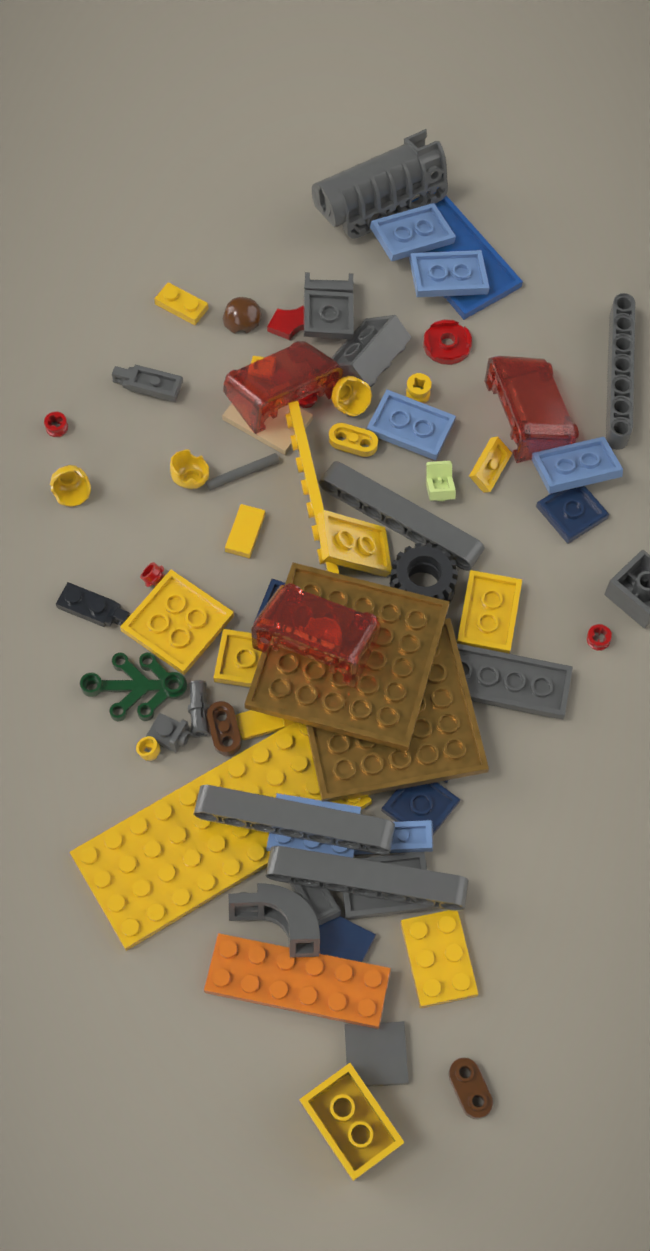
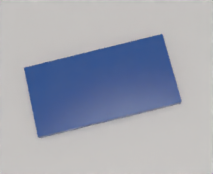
M447 195L441 201L435 203L456 238L453 244L426 252L481 250L489 283L488 294L444 296L463 320L522 287L523 281Z

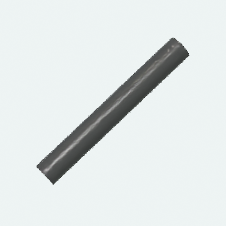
M276 453L209 479L206 481L207 488L210 491L279 463L278 455Z

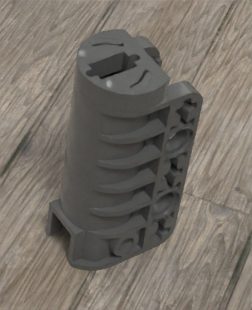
M427 129L404 138L403 145L312 185L314 205L333 227L343 224L344 232L350 238L356 239L372 232L370 228L371 218L375 213H379L378 218H376L379 219L428 204H435L446 196L448 192L447 163L440 141H434L425 145ZM420 194L419 199L412 202V199L416 195Z

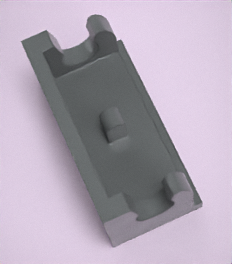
M305 272L304 291L353 293L354 273H349L347 281L311 280L310 272Z

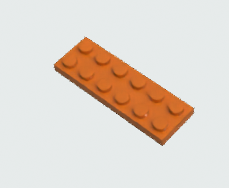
M218 933L204 992L379 1029L391 968L319 954L316 957L290 958L289 947Z

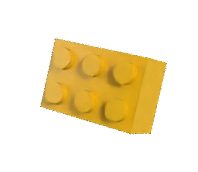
M351 1063L344 1066L299 1099L352 1181H355L405 1143Z

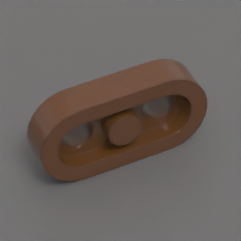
M215 702L207 711L213 744L219 754L231 756L239 751L242 744L235 712L228 702ZM220 715L227 716L224 721L217 720ZM225 740L233 741L230 746L223 745Z
M459 1058L452 1063L449 1069V1080L463 1112L472 1119H482L492 1109V1096L478 1065L469 1058ZM467 1068L470 1072V1077L462 1078L459 1070ZM480 1097L483 1101V1106L475 1107L472 1103V1098Z

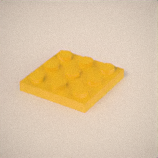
M171 569L120 628L121 632L185 675L233 619L234 612Z

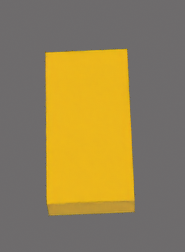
M240 504L225 545V552L246 558L251 557L266 515L265 510Z

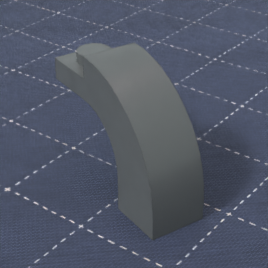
M257 883V893L240 892L228 894L229 921L266 920L280 926L288 937L290 958L319 956L320 931L318 920L311 906L300 895L287 888L266 883Z

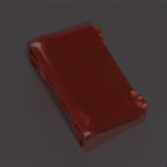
M297 341L291 346L241 369L230 371L225 377L223 392L253 433L257 434L266 429L264 422L268 417L276 418L278 409L287 406L290 402H295L315 392L319 397L325 395L328 400L331 399L333 387L342 378L343 369L338 362L306 341Z
M495 356L488 359L484 382L488 391L492 390L493 394H498L510 424L511 440L514 439L515 444H517V449L512 452L516 463L531 460L532 453L576 443V438L579 437L578 427L570 419L553 378V368L550 362L547 363L543 358Z
M288 583L287 585H281L256 618L251 629L253 649L266 653L269 646H272L276 652L282 647L329 665V672L335 674L336 670H338L344 676L342 683L355 688L381 633V624L378 618L371 613L356 611L303 591L298 586Z

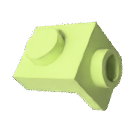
M451 461L426 463V487L430 501L455 499L456 490L452 478Z

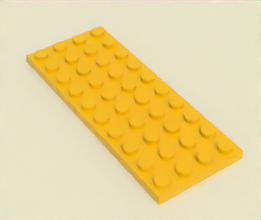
M295 722V724L284 727L69 852L126 951L266 868L268 865L270 851H267L266 847L269 833L206 821L193 815L201 785H212L276 798L278 793L321 800L305 724ZM369 795L332 801L333 803L361 807V810L372 804Z

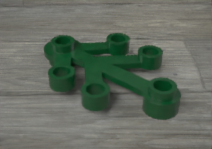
M146 652L139 657L140 667L145 671L151 670L159 679L148 680L129 662L126 654L116 653L112 657L113 667L117 671H123L132 680H101L98 674L91 672L81 677L80 687L83 694L88 697L97 696L100 692H130L119 703H114L110 707L111 718L117 722L123 721L127 716V710L148 691H158L147 703H141L137 708L138 717L142 721H149L154 717V710L168 698L176 699L185 694L187 680L178 672L168 673L155 660V656L152 653ZM118 659L125 660L122 665L116 664V661ZM145 659L152 660V662L148 665L143 664V661ZM173 683L179 685L177 689H170L169 686ZM90 684L97 685L94 690L87 689ZM116 709L123 710V713L120 715L113 714ZM143 709L151 710L148 715L141 714Z

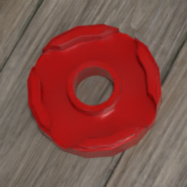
M444 319L434 322L424 333L423 348L426 355L437 363L446 365L459 363L467 358L471 351L472 336L469 329L459 325V322L455 320ZM451 339L454 343L446 345L442 343V340Z

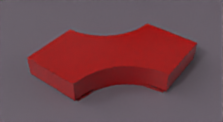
M304 305L293 310L277 308L267 326V332L290 340L296 333L304 330Z

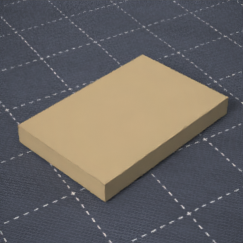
M250 380L222 415L223 420L283 455H286L292 447L290 435H294L293 428L288 429L285 414L289 413L288 403L290 402ZM300 408L306 429L313 420V415Z

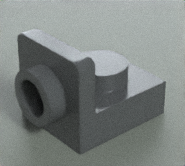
M159 713L146 737L151 736L155 738L160 746L177 753L180 746L184 747L187 744L191 732H189L188 721L182 719L181 722H178Z

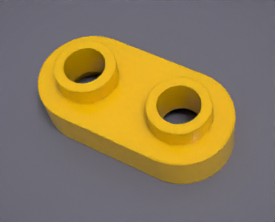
M337 423L329 430V443L335 449L362 457L372 456L377 451L378 437L372 431L346 423ZM342 437V438H344L345 440L341 441V440H338V438Z

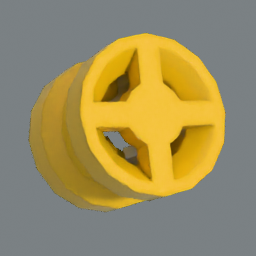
M422 373L411 375L407 380L406 397L425 404L430 398L432 385L430 378Z

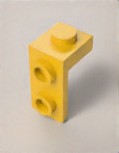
M252 710L235 715L242 740L276 732L288 725L295 724L294 721Z

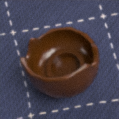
M237 297L227 304L222 319L224 326L235 334L241 330L249 333L259 326L262 312L256 301L247 297Z

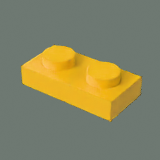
M169 282L154 298L155 305L193 325H196L209 309L207 302Z
M498 436L490 438L469 475L483 493L491 492L512 455V452Z

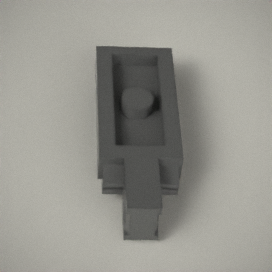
M136 364L134 367H129V369L115 366L112 372L113 382L122 385L125 389L176 402L183 384L182 376Z

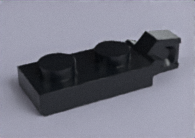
M67 582L56 602L58 609L102 627L106 625L111 626L112 623L121 626L130 616V613L121 609V604L69 582Z

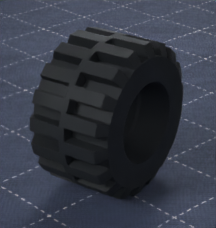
M416 543L415 548L408 546L404 549V553L400 551L397 554L396 560L392 563L390 587L449 601L450 604L455 594L458 578L456 562L451 560V555L448 552L443 553V548L440 546L432 548L431 543H426V546ZM416 573H427L432 575L437 580V583L429 587H422L414 584L409 577Z

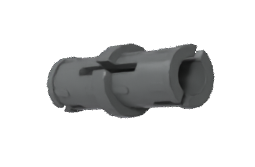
M194 680L189 683L190 704L188 705V713L191 714V736L199 738L209 734L207 711L210 706L207 703L206 696L207 683L203 680Z

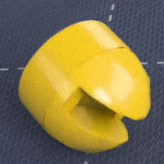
M151 736L142 738L136 745L137 753L146 761L155 760L161 751L159 743Z

